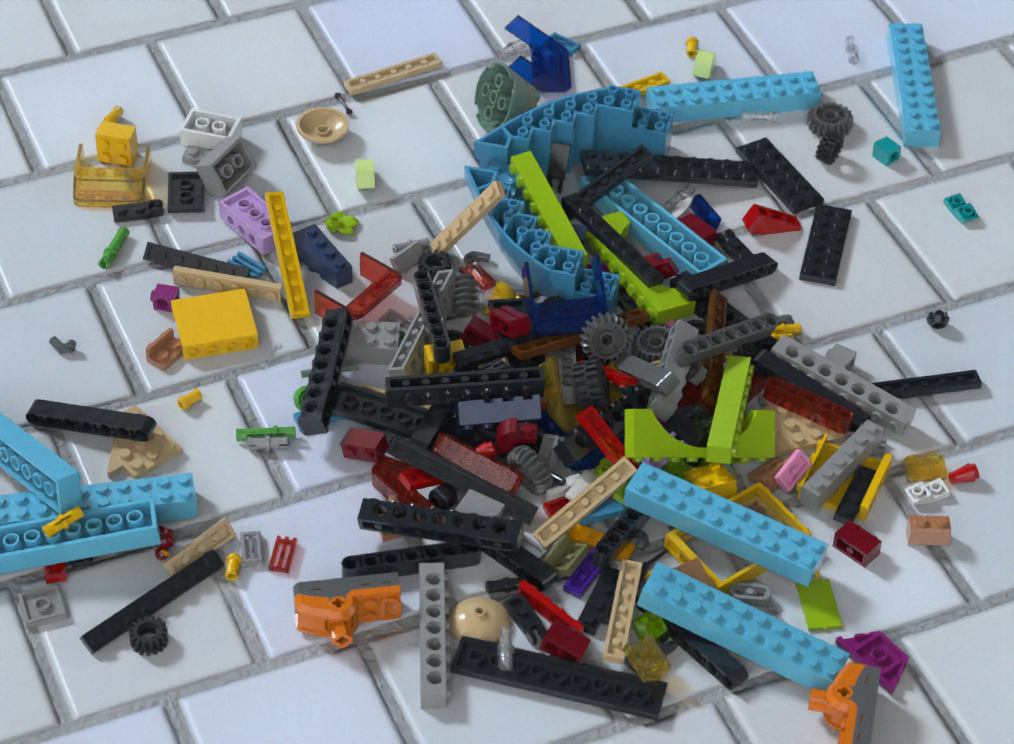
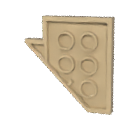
M763 394L762 400L765 401V406L767 407L756 409L775 410V457L793 454L796 449L802 451L814 449L818 440H822L825 433L828 434V443L834 444L845 441L846 435L839 422L773 396Z
M136 405L124 411L128 413L146 415ZM158 425L155 427L150 439L146 442L114 438L107 470L108 478L110 479L124 471L133 480L141 479L183 454V448Z

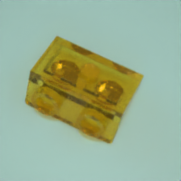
M929 453L925 457L909 455L901 463V467L905 468L907 483L934 481L938 478L946 480L948 478L944 455H937V453Z
M646 635L643 641L639 643H626L622 648L643 682L662 680L671 668L670 662L652 635Z

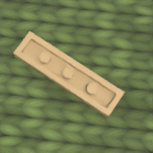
M223 518L162 564L171 577L210 550L214 549L216 551L237 534L227 518Z

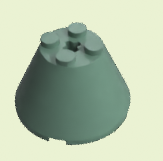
M493 62L490 67H486L477 82L474 104L477 105L478 109L476 118L484 130L491 132L505 122L537 107L540 93L536 91V88L505 63Z

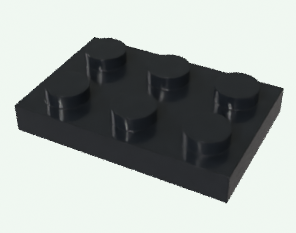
M197 171L168 172V213L204 212V183Z

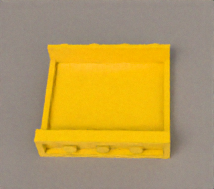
M245 288L171 300L172 316L175 319L183 352V360L259 348L258 333Z
M825 433L822 440H818L815 448L816 453L812 452L809 459L812 465L802 476L803 479L797 482L796 490L798 491L797 499L799 500L802 486L840 448V446L827 442V433ZM885 452L882 460L870 456L862 464V466L876 470V473L860 505L856 519L866 522L890 470L892 454ZM856 471L822 505L823 508L836 512Z

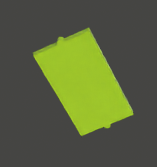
M813 579L809 587L796 582L808 631H827V629L842 628L830 580Z

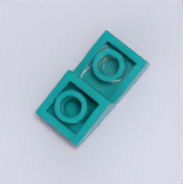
M960 193L944 199L943 203L960 222L965 223L979 218L972 204H967Z

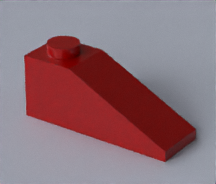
M754 203L742 218L748 232L760 235L793 232L802 229L796 216Z

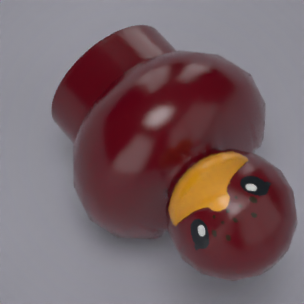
M159 526L161 544L154 545L158 547L155 551V557L163 561L170 555L168 548L175 545V538L173 536L175 530Z

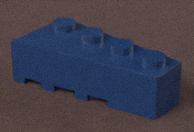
M316 224L293 232L300 264L303 263L308 266V270L318 273L321 279L336 289L353 282L352 265Z
M532 395L529 399L519 396L509 398L506 401L504 398L490 399L489 402L473 400L454 404L456 428L462 427L463 431L474 430V426H481V429H492L493 425H499L502 421L509 418H517V423L532 424L541 419L540 395Z

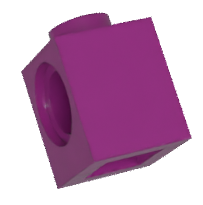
M158 283L150 295L153 309L172 312L171 300L180 299V290L177 286Z

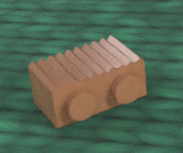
M944 515L909 516L906 529L908 545H948L951 535V523L948 515L946 517Z

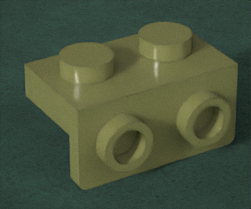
M563 534L544 557V561L557 572V575L570 577L591 549L588 544L572 543L569 535Z

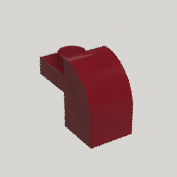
M659 252L644 257L664 276V279L678 276L679 269L671 258L663 259Z
M509 418L502 421L497 427V453H511L516 447V443L536 444L537 424L517 423V418Z

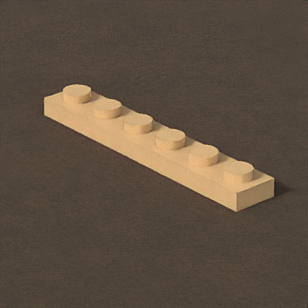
M435 52L345 80L344 87L351 96L441 68L443 67V61Z
M495 180L430 242L433 253L434 250H437V253L443 251V255L447 253L506 197L501 181Z
M174 266L173 281L177 285L217 292L245 288L247 297L281 302L283 299V288L280 283L181 266Z
M624 456L532 533L533 537L547 550L563 534L570 531L632 479L637 469Z
M622 559L602 661L623 665L642 562Z

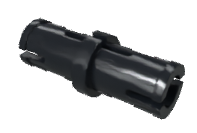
M524 576L519 578L503 577L500 580L485 581V590L487 594L505 592L507 594L510 591L518 590V584L523 580L528 582V579Z

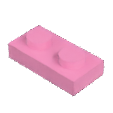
M796 449L774 476V479L784 492H790L812 463L802 450Z

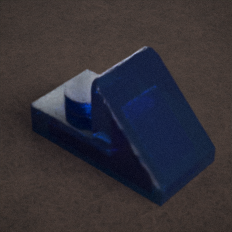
M701 194L695 195L690 205L691 210L697 217L717 230L722 218Z

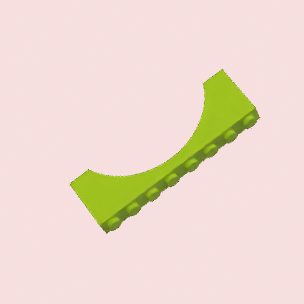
M622 211L601 216L624 239L628 236L630 221ZM587 229L586 239L588 238L587 242L592 250L597 253L611 273L620 275L619 283L626 289L639 308L650 313V321L654 326L693 316L696 301H689L675 288L660 284L648 288Z
M625 409V457L632 458V462H644V458H650V462H662V458H668V462H680V458H686V462H698V458H704V462H706L707 447L690 446L675 439L661 426L652 409ZM750 410L747 412L742 422L741 433H739L736 457L732 456L731 462H733V458H739V462H750V458H756V462H768V458H775V410Z

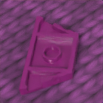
M874 631L868 634H854V638L843 639L842 636L836 638L835 644L842 650L850 653L849 657L856 663L881 667L879 684L890 695L894 693L908 664L909 656L881 631Z

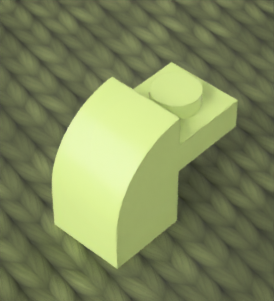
M699 49L692 76L711 79L713 66H716L717 61L715 59L716 52Z
M373 159L355 160L356 188H375Z

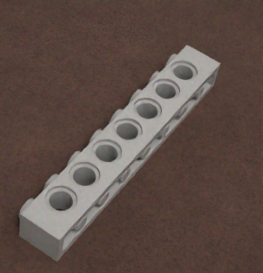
M454 269L437 271L433 279L444 322L454 304L455 283L457 282V274ZM419 309L387 370L390 377L419 375L424 365V345H429Z
M784 334L771 349L773 354L863 410L875 422L881 423L893 432L902 435L914 419L916 408Z
M419 563L420 708H446V699H451V686H446V682H450V669H446V665H450V652H446V649H450V636H445V632H449V619H445V616H449V603H445V600H449V587H444V584H448V571H444V563Z

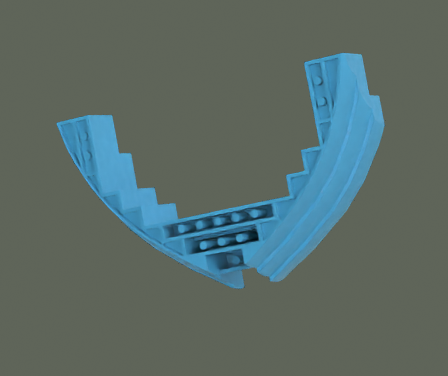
M615 85L561 97L541 104L505 122L474 142L475 158L480 161V168L464 166L465 181L473 200L495 180L502 183L506 197L483 217V220L511 267L534 291H538L541 296L548 298L552 295L554 297L558 295L560 299L563 297L565 299L564 303H569L568 308H572L570 313H573V317L585 314L591 322L593 321L591 317L595 316L598 318L599 313H602L603 316H605L606 312H609L611 316L616 313L620 275L583 268L584 251L551 245L552 232L538 230V217L535 213H531L528 200H524L522 189L517 187L515 176L510 174L509 165L511 164V156L531 151L548 181L547 175L553 142L571 145L566 173H571L574 163L582 164L579 156L581 150L592 149L595 151L608 150L611 152L631 153L640 145H643L653 155L661 154L668 156L671 147L674 113L639 107L641 90Z

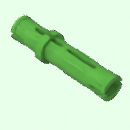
M122 226L119 227L110 245L103 251L104 255L98 262L100 268L105 269L106 267V269H109L112 261L117 258L118 251L130 233L128 228L123 226L122 229Z
M274 425L271 428H237L236 440H248L249 437L265 438L266 435L271 437L288 436V438L296 439V427H278V425Z

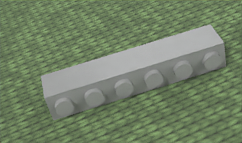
M681 319L669 331L659 367L673 373L679 379L680 384L667 397L651 391L646 409H652L655 417L664 422L672 417L679 408L677 404L683 396L681 391L687 382L685 377L691 368V365L685 367L678 365L674 361V354L683 342L696 338L699 332L697 328Z
M867 420L802 486L799 503L817 512L850 478L859 465H862L881 445L884 428Z

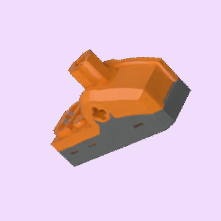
M398 572L298 582L293 586L297 630L311 635L331 638V644L338 646V648L347 647L349 643L353 642L352 635L356 632L358 623L401 618V590Z
M849 662L840 670L827 691L811 688L808 710L823 713L825 722L831 728L840 731L838 744H870L881 667Z

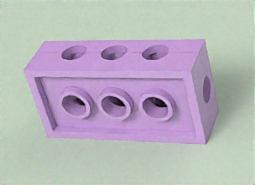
M247 186L219 201L220 219L262 255H266L276 249L265 200Z

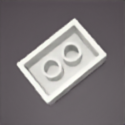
M191 108L180 128L181 146L213 150L225 137L242 136V119L240 117Z

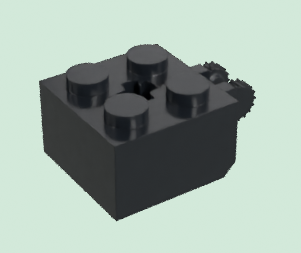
M703 405L683 406L675 411L666 426L672 432H675L676 436L683 440L685 444L695 447H707L713 416L707 412Z

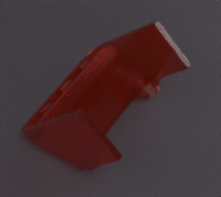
M361 252L360 275L372 283L346 306L315 290V314L324 318L326 310L348 307L352 319L358 321L402 284V275L377 259Z

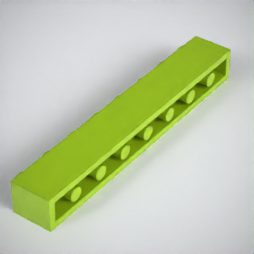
M528 151L511 156L510 174L515 176L517 187L522 189L524 200H528L531 213H535L538 217V226H542L544 231L552 232L551 245L584 251L583 267H587L588 254L532 152Z
M732 355L727 357L707 443L706 462L731 464L732 456L736 457L739 433H741L744 410H746L749 388L751 387L754 373L751 357Z

